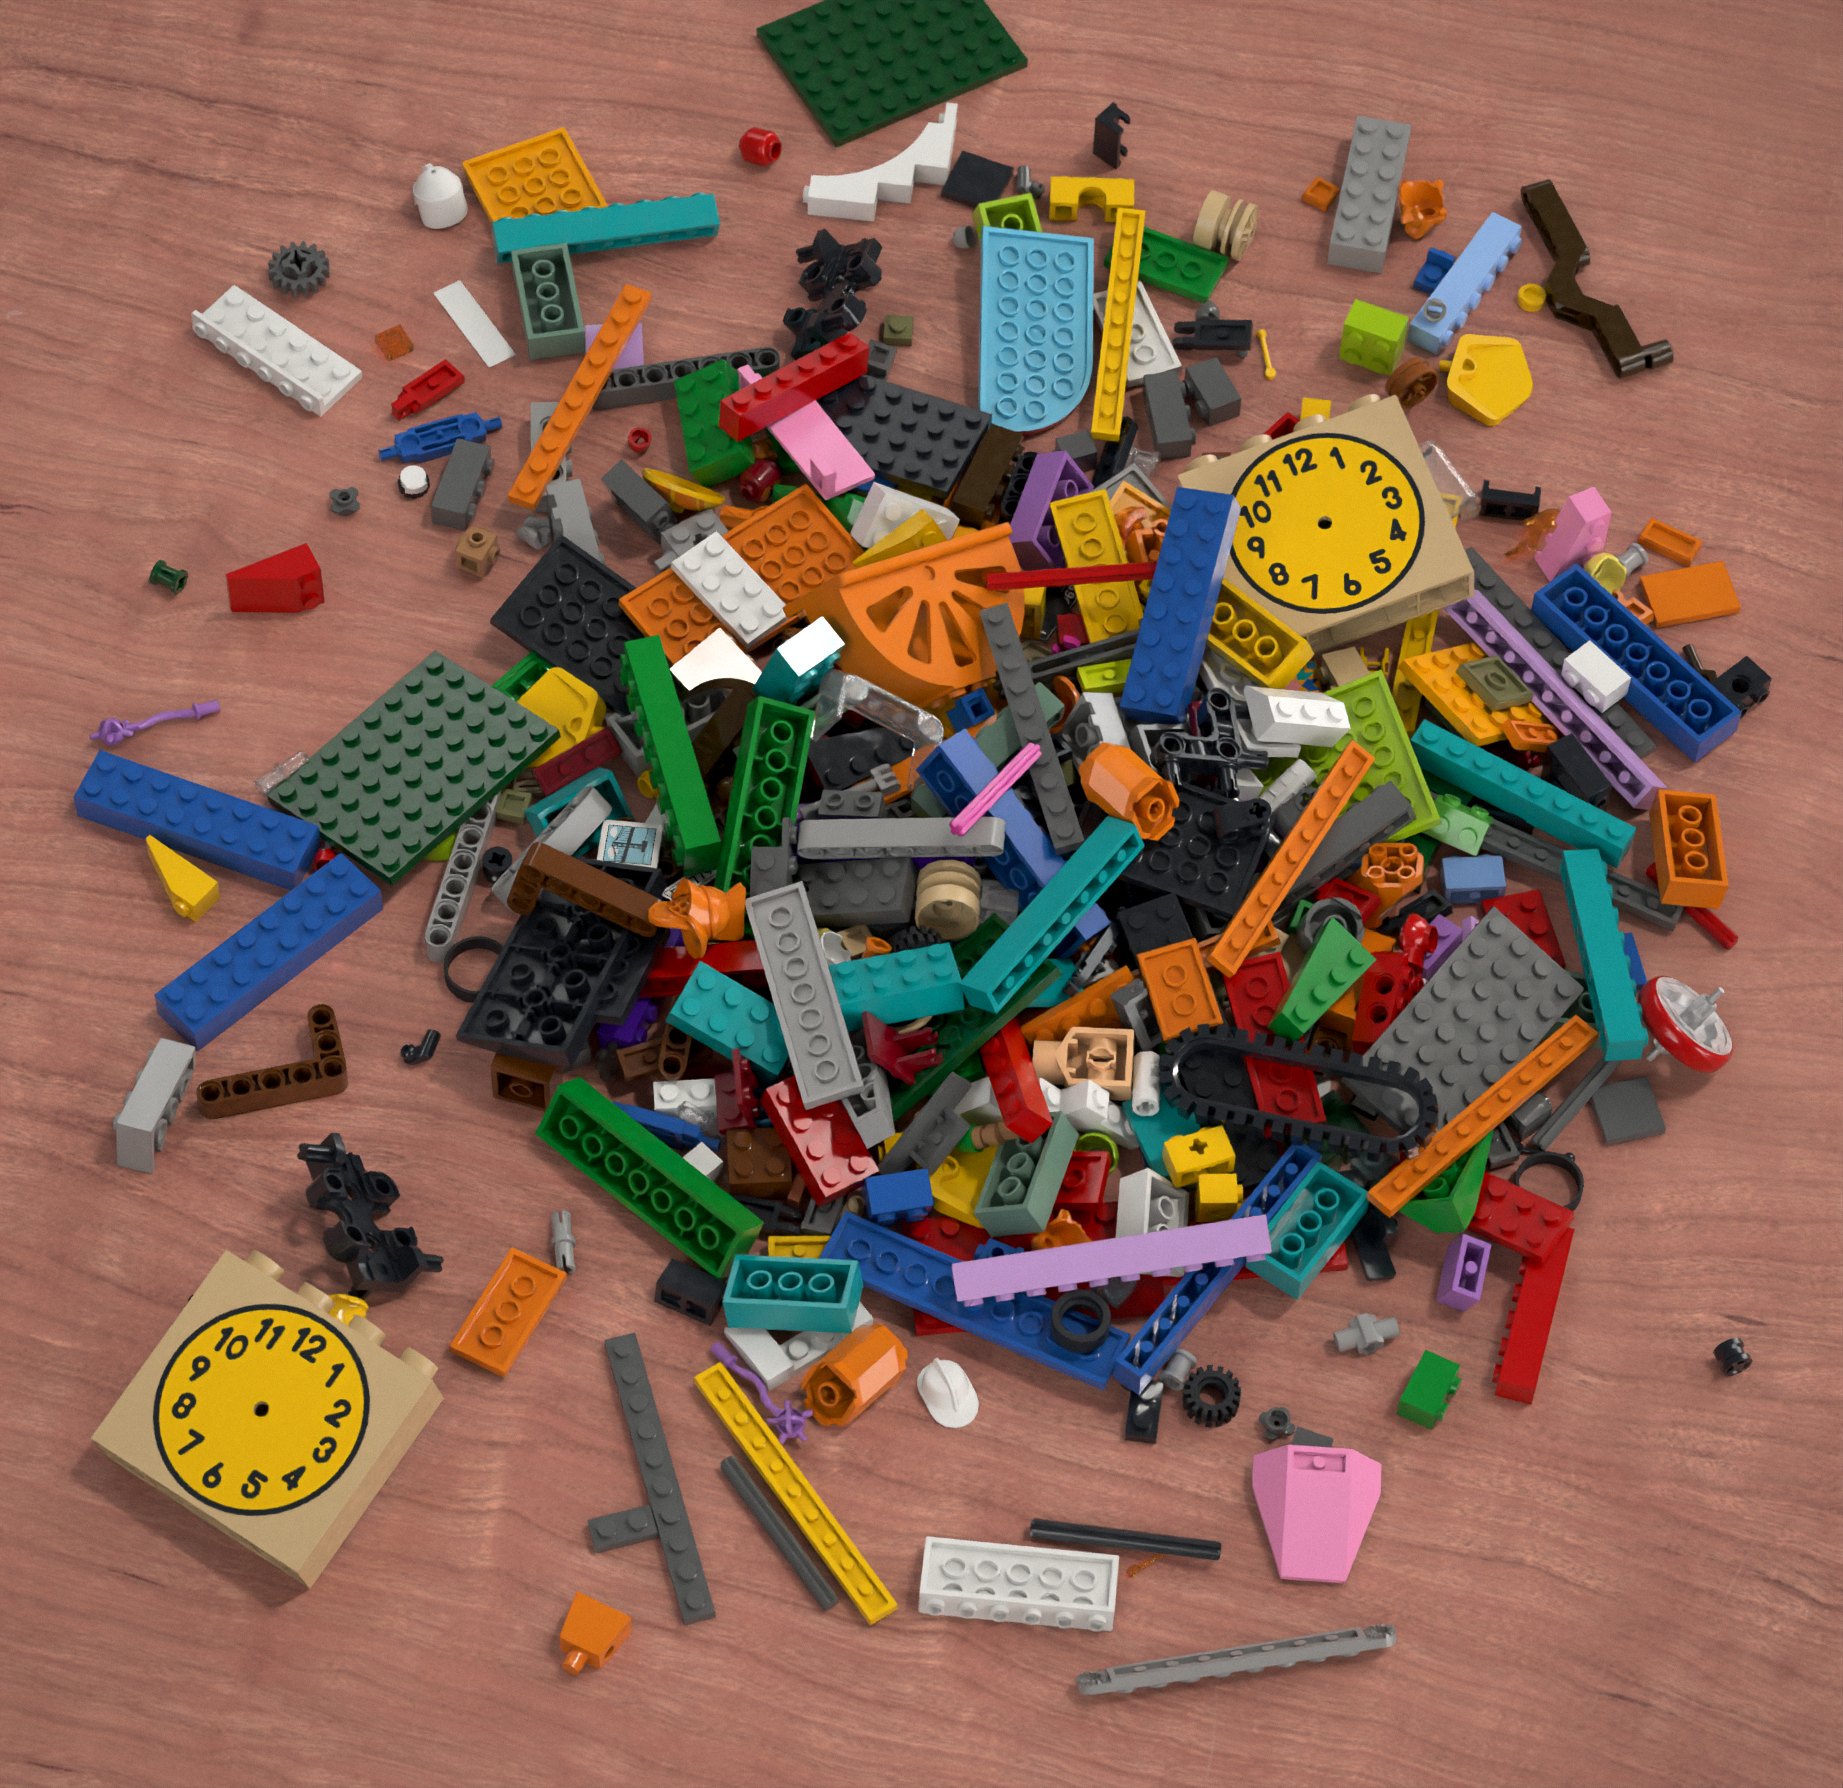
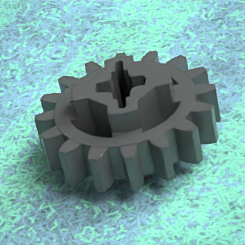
M302 241L300 246H296L294 242H291L290 248L287 249L282 245L280 246L281 253H272L273 260L268 261L269 279L273 281L275 289L281 287L283 295L291 291L292 296L295 298L298 292H302L303 296L307 297L309 290L317 293L318 285L325 287V278L330 277L329 259L325 258L324 250L317 251L315 244L308 248L305 241Z

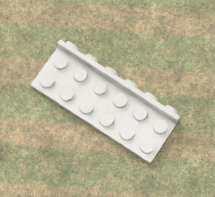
M235 285L203 314L197 310L191 313L192 328L197 336L202 339L206 338L219 351L228 353L241 366L250 368L263 381L272 383L285 396H291L300 402L304 409L313 411L320 417L363 378L360 369Z
M926 1536L918 1611L934 1616L947 1615L965 1619L977 1618L994 1620L996 1622L1007 1621L1026 1623L1028 1625H1047L1060 1628L1088 1629L1095 1632H1111L1113 1630L1119 1555Z

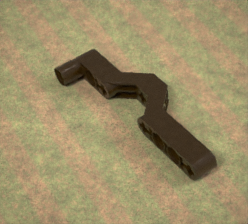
M1547 179L1521 187L1522 202L1555 262L1545 287L1546 302L1554 317L1592 331L1611 368L1619 379L1644 372L1648 368L1651 370L1673 363V350L1668 340L1664 339L1641 346L1619 305H1610L1582 293L1575 277L1581 267L1590 264L1589 250L1551 180Z

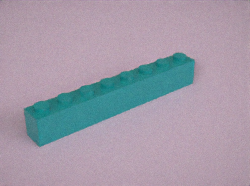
M699 192L692 194L690 197L678 198L677 196H669L659 201L644 199L637 201L635 204L623 205L622 203H614L604 208L589 206L582 208L580 211L568 212L567 210H559L549 215L535 213L517 219L503 217L492 223L491 236L497 264L511 262V250L567 243L569 255L718 236L720 221L714 194Z
M1425 719L1410 740L1420 768L1510 814L1526 820L1527 823L1579 850L1599 849L1601 861L1605 860L1607 864L1616 869L1631 848L1636 827Z
M1110 816L1105 818L961 980L959 984L969 1005L995 1014L1002 1009L1144 848L1145 845L1135 824Z
M1599 849L1563 851L1559 872L1597 1032H1599L1598 1036L1604 1061L1641 1059L1643 1048L1648 1045V1031L1646 1027L1642 1028V1007L1635 1000L1636 982L1634 979H1630L1629 955H1624L1623 951L1625 946L1624 933L1618 930L1619 914L1618 909L1612 906L1613 889L1612 885L1607 884L1606 861H1601Z

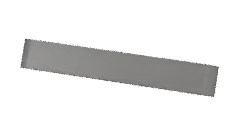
M501 790L460 826L425 932L426 953L433 962L443 963L449 949L458 941L483 864V854L488 849L497 821L495 812L501 797ZM443 942L441 945H436L435 943Z
M955 817L804 820L799 823L797 854L807 859L998 856L1004 851L1006 822L997 817H981L963 836H958L950 832L951 828L949 826Z

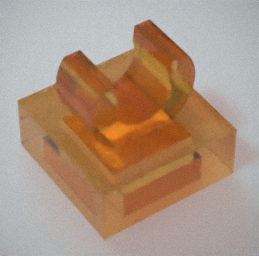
M1129 506L1114 515L1121 538L1124 541H1128L1131 536L1130 529L1132 527L1135 530L1145 529L1141 523L1142 520L1148 518L1144 507Z

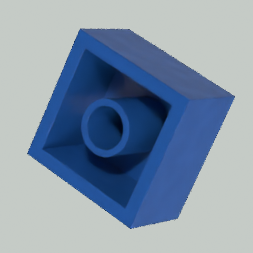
M928 1168L867 1177L862 1186L866 1220L884 1228L894 1226V1221L906 1220V1223L925 1221L924 1217L930 1215L934 1206Z

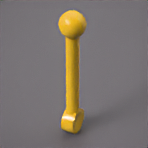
M1258 329L1256 337L1260 340L1265 360V378L1273 380L1276 377V370L1272 368L1265 340L1267 332L1264 329Z

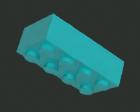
M820 617L775 650L754 684L752 691L757 697L763 696L797 706L799 704L798 700L805 695L809 698L820 690V684L828 678L827 674L834 668L833 664L841 658L839 653L845 643L824 617Z
M949 942L828 965L848 1032L864 1028L862 1019L864 1011H868L885 1024L964 1010L963 990L959 984L961 977Z
M700 961L665 1021L732 1061V1049L739 1048L743 1057H748L751 1071H756L759 1077L772 1083L789 1056L775 1005Z
M1317 1161L1268 1224L1272 1252L1265 1253L1266 1260L1246 1261V1268L1298 1300L1367 1212L1369 1200L1366 1198L1368 1191L1320 1161Z
M735 1254L722 1302L728 1327L852 1334L863 1289L858 1260Z

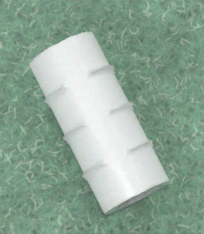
M1298 759L1268 789H1265V792L1259 798L1266 800L1273 812L1294 797L1300 790L1308 787L1317 778V775L1303 760Z
M1142 1051L1134 1056L1133 1090L1131 1092L1133 1112L1140 1116H1152L1159 1111V1100L1161 1099V1085L1158 1073L1160 1072V1056L1152 1051Z

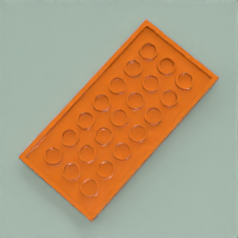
M804 484L722 535L723 539L786 605L833 577L856 569L852 562L865 553L807 484ZM671 567L619 599L621 609L645 637L660 636L667 663L670 667L674 666L719 627L725 633H729L736 640L737 646L741 651L747 654L801 620L799 615L790 618L746 649L679 578Z

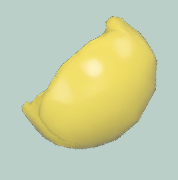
M1604 552L1595 554L1586 562L1583 568L1611 595L1614 589H1621L1627 573L1626 568L1619 562L1618 558Z

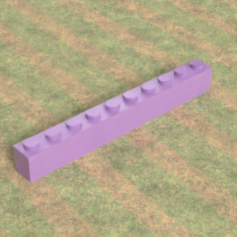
M1475 590V596L1444 608L1489 657L1498 655L1534 694L1531 701L1565 736L1571 733L1575 736L1612 786L1633 808L1650 810L1658 789L1667 790L1668 787L1574 689L1566 684L1564 679L1479 590Z
M1265 1214L953 1263L951 1265L957 1302L964 1301V1306L967 1307L983 1304V1298L995 1296L996 1302L1015 1299L1014 1293L1022 1291L1027 1292V1297L1046 1294L1045 1288L1058 1286V1291L1063 1292L1076 1290L1077 1283L1089 1281L1090 1287L1109 1284L1108 1278L1121 1276V1282L1139 1280V1273L1152 1271L1153 1277L1171 1275V1268L1183 1266L1184 1272L1203 1270L1202 1263L1215 1261V1267L1234 1265V1258L1246 1256L1247 1262L1266 1260L1265 1253H1270L1272 1250Z

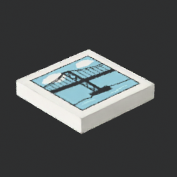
M604 820L597 860L658 868L663 838V825Z

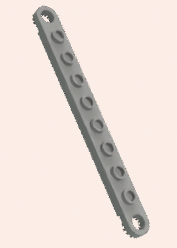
M1376 1624V1627L1371 1625L1366 1627V1629H1361L1360 1627L1108 1667L1105 1668L1106 1671L1101 1670L1099 1672V1670H1095L1094 1673L1092 1670H1089L1090 1674L1085 1671L1076 1676L1077 1691L1085 1695L1113 1691L1130 1693L1138 1687L1161 1688L1168 1685L1169 1682L1175 1681L1192 1683L1198 1681L1200 1677L1213 1675L1214 1677L1222 1678L1230 1676L1232 1672L1243 1670L1246 1672H1259L1264 1667L1274 1665L1290 1667L1298 1661L1321 1662L1326 1660L1327 1657L1335 1655L1352 1657L1358 1655L1360 1651L1394 1645L1397 1642L1396 1630L1390 1624L1386 1626L1382 1624L1381 1627H1379V1624Z

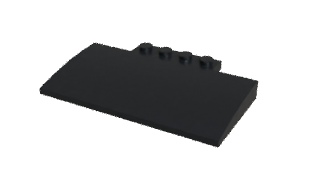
M574 857L658 899L661 898L667 887L662 870L659 868ZM544 889L532 912L529 915H520L456 1034L457 1040L507 1056L572 1069L596 1022L624 1026L671 935L669 928L658 927L654 936L644 937Z

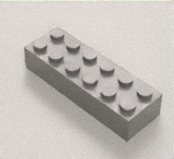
M1357 115L1331 235L1327 264L1382 274L1399 195L1398 186L1402 180L1409 146L1411 124Z

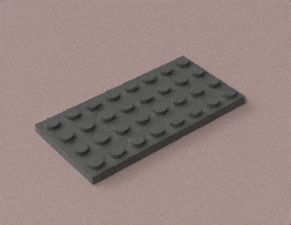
M1493 906L1363 1055V1066L1368 1067L1371 1056L1382 1059V1070L1387 1071L1390 1060L1401 1063V1075H1404L1410 1066L1420 1072V1081L1427 1078L1433 1086V1094H1436L1438 1102L1439 1123L1437 1133L1527 1057L1585 988ZM1345 1077L1341 1080L1400 1135L1407 1133L1415 1125L1419 1116V1109L1416 1101L1408 1093L1397 1088Z

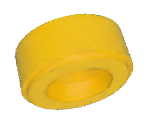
M1526 284L1519 289L1517 303L1523 310L1536 312L1544 307L1546 292L1541 286Z

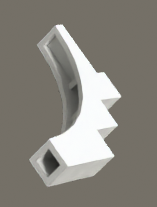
M989 1077L971 1083V1089L956 1106L955 1111L970 1124L976 1123L979 1126H986L991 1123L1002 1122L1003 1118ZM1038 1078L1049 1112L1062 1111L1076 1131L1085 1133L1099 1132L1108 1135L1115 1143L1129 1150L1139 1147L1122 1108L1109 1101L1110 1092L1089 1079L1061 1090L1044 1079Z

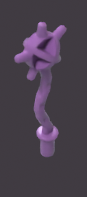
M214 700L199 705L193 703L192 709L161 712L152 715L144 721L130 724L128 720L120 722L117 718L105 719L100 722L98 732L90 734L89 737L91 740L101 739L107 745L119 744L124 739V736L131 737L133 732L151 727L157 722L175 718H190L192 716L200 720L201 716L219 712L220 707L218 701Z
M720 1342L714 1343L710 1350L721 1361L726 1370L730 1369L741 1378L752 1381L760 1393V1400L765 1408L777 1417L767 1418L766 1423L776 1426L780 1433L778 1439L780 1444L783 1445L787 1438L798 1437L803 1442L806 1441L807 1437L803 1433L806 1424L805 1419L810 1417L813 1411L808 1409L801 1413L799 1410L791 1407L789 1400L784 1401V1410L775 1406L767 1394V1388L762 1379L756 1376L754 1372L739 1367L736 1364L738 1357L731 1355Z

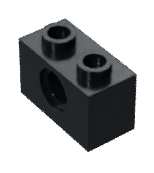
M1745 656L1710 684L1741 711V719L1755 703L1761 704L1770 694L1769 687L1772 678L1748 656Z

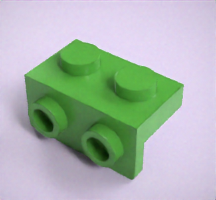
M1450 794L1438 795L1434 800V804L1442 824L1422 831V833L1477 856L1494 818L1488 816L1489 812L1481 807L1472 806L1470 808L1460 804L1461 800L1456 796Z

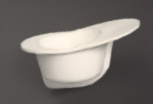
M938 1358L923 1368L918 1375L917 1387L936 1422L949 1428L964 1427L972 1422L978 1413L979 1401L963 1369L951 1360H939Z

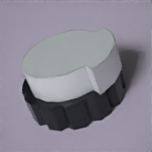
M412 465L402 470L398 479V488L400 493L404 494L407 498H421L429 491L430 481L423 468Z

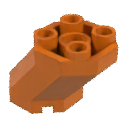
M1102 742L1080 764L1078 771L1081 777L1080 783L1088 801L1098 804L1113 818L1135 824L1142 839L1147 838L1158 841L1174 826L1176 817L1171 815L1173 808L1178 809L1180 800L1173 783L1159 776L1130 748Z
M1411 843L1373 844L1369 847V852L1363 856L1362 866L1345 881L1377 894L1382 902L1363 923L1364 928H1378L1383 924L1382 920L1387 916L1389 918L1394 917L1397 905L1423 882L1424 857L1417 852L1415 845Z
M877 1323L862 1325L852 1331V1334L843 1339L820 1361L812 1364L801 1380V1389H806L807 1398L803 1399L805 1409H811L813 1411L812 1416L822 1426H830L832 1424L844 1426L852 1422L886 1390L896 1385L906 1370L907 1349L902 1346V1342L885 1325Z

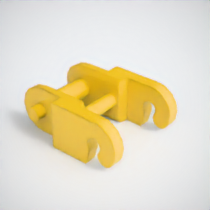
M1360 647L1359 654L1365 666H1381L1384 676H1388L1389 648L1384 649L1385 657L1382 658V662H1367V657L1364 656V647ZM1368 670L1370 674H1372V673H1374V672H1377V671Z

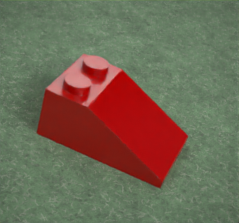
M307 543L225 574L229 605L232 612L299 613L306 609H313L325 602L321 568Z

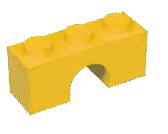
M1051 176L1049 220L1077 221L1078 210L1084 205L1094 204L1103 209L1105 222H1116L1118 208L1134 209V179Z

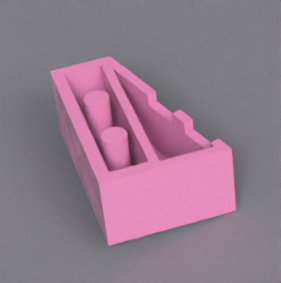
M1595 487L1568 497L1555 520L1557 524L1553 534L1547 533L1544 538L1547 543L1542 552L1537 551L1534 556L1549 582L1575 563L1583 569L1589 559L1595 554L1604 551L1612 512Z

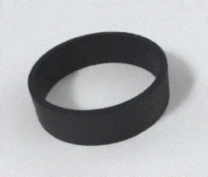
M481 936L469 937L457 942L449 949L444 959V977L448 989L457 998L470 1003L475 1001L479 991L467 990L455 984L448 974V969L458 955L471 949H486L498 955L500 954L503 946L499 942Z
M1549 1151L1535 1153L1527 1157L1517 1170L1514 1185L1520 1187V1176L1534 1165L1554 1164L1560 1166L1573 1176L1578 1186L1576 1198L1563 1206L1574 1211L1580 1203L1584 1188L1583 1175L1576 1163L1565 1155Z

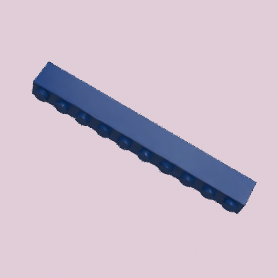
M1304 1143L1303 1146L1292 1144L1230 1220L1266 1214L1268 1225L1317 1161L1321 1162L1322 1155ZM1246 1256L1234 1258V1265L1215 1267V1261L1202 1263L1203 1270L1187 1272L1117 1357L1113 1378L1139 1395L1244 1267L1247 1261Z

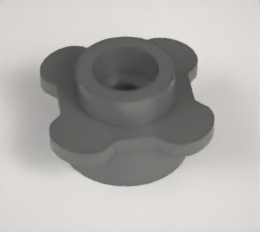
M354 487L332 490L330 492V498L333 500L332 512L348 516L358 511L360 508V504L356 499L358 490Z
M1284 1407L1272 1408L1268 1412H1262L1259 1416V1422L1264 1425L1266 1430L1265 1437L1268 1440L1274 1441L1278 1436L1282 1435L1291 1436L1295 1432V1425L1290 1423L1289 1411ZM1274 1422H1279L1280 1425L1276 1426Z

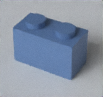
M1485 854L1478 857L1451 856L1449 858H1442L1439 873L1442 896L1451 904L1482 903V900L1504 896L1506 882L1502 856Z

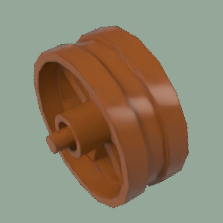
M1415 357L1404 362L1390 375L1385 385V391L1389 396H1397L1402 409L1412 408L1430 395L1438 383L1439 375L1433 367H1430L1425 358Z

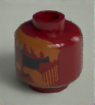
M755 460L754 464L747 467L739 476L742 495L748 500L765 502L773 495L774 485L782 484L781 470L770 460Z

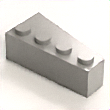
M160 1038L155 1049L151 1048L149 1050L144 1070L140 1069L138 1071L133 1091H128L126 1094L124 1109L121 1113L117 1112L113 1121V1130L116 1131L118 1166L148 1174L153 1173L156 1166L154 1153L155 1151H162L166 1142L164 1137L167 1124L173 1125L178 1101L183 1100L195 1071L196 1047Z

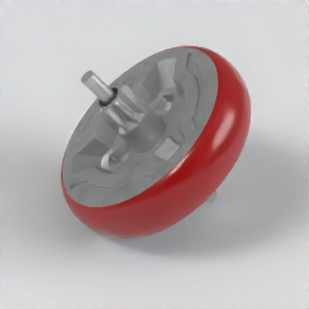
M1657 976L1647 981L1637 996V1003H1640L1642 1007V1019L1655 1037L1653 1040L1655 1048L1646 1058L1651 1062L1660 1053L1665 1055L1671 1054L1684 1065L1701 1073H1713L1723 1068L1733 1053L1731 1036L1715 1012L1717 1007L1715 1001L1724 993V990L1718 987L1710 996L1707 994L1699 995L1690 987L1672 977Z

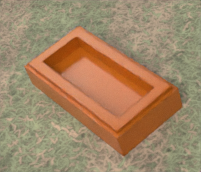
M1652 517L1638 538V544L1688 567L1694 561L1703 544L1702 540Z

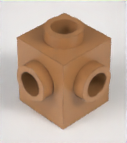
M470 525L466 534H461L457 541L455 550L456 567L483 578L489 566L495 564L500 555L497 535L486 528Z

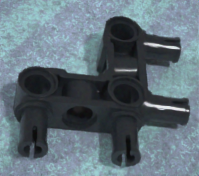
M1217 687L1209 690L1197 709L1198 728L1202 731L1203 737L1189 736L1187 733L1166 732L1160 737L1150 753L1149 759L1151 764L1162 772L1163 779L1173 783L1177 794L1181 793L1184 789L1181 779V773L1218 777L1220 795L1227 797L1228 794V798L1235 799L1240 795L1236 778L1238 770L1242 768L1266 770L1269 764V757H1267V751H1252L1241 746L1237 719L1251 720L1247 702L1235 700L1226 690Z

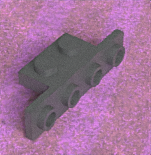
M783 817L782 847L751 848L750 897L791 885L792 874H797L798 862L797 856H793V844L798 843L799 832L798 827L794 826L789 817Z
M951 1072L891 1150L884 1156L877 1166L879 1173L887 1175L905 1172L915 1160L923 1169L928 1168V1173L933 1175L971 1127L954 1109L971 1089L972 1084L956 1073Z

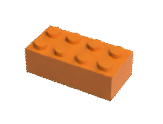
M1658 789L1650 808L1649 816L1660 903L1720 909L1729 884L1716 794Z

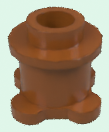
M761 436L752 438L755 460H770L778 466L776 461L778 455L775 451L771 450V440Z

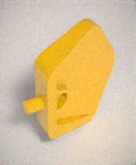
M1464 334L1459 339L1453 361L1440 360L1439 371L1449 372L1447 391L1450 404L1488 426H1496L1524 404L1532 393L1533 381L1522 346L1514 338Z
M559 667L549 669L517 701V703L558 728L561 738L527 768L538 767L604 728L601 727L606 713V704L592 687Z
M989 1146L979 1153H965L954 1147L933 1175L929 1173L934 1209L983 1229L984 1227L974 1215V1211L998 1146ZM917 1163V1170L923 1169V1168Z

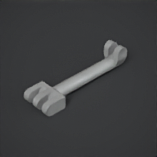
M883 764L870 770L871 780L844 791L873 792L879 790V792L883 793V797L898 792L901 789V785L894 772H892L891 766ZM821 800L799 808L803 821L817 820L815 815L819 813Z

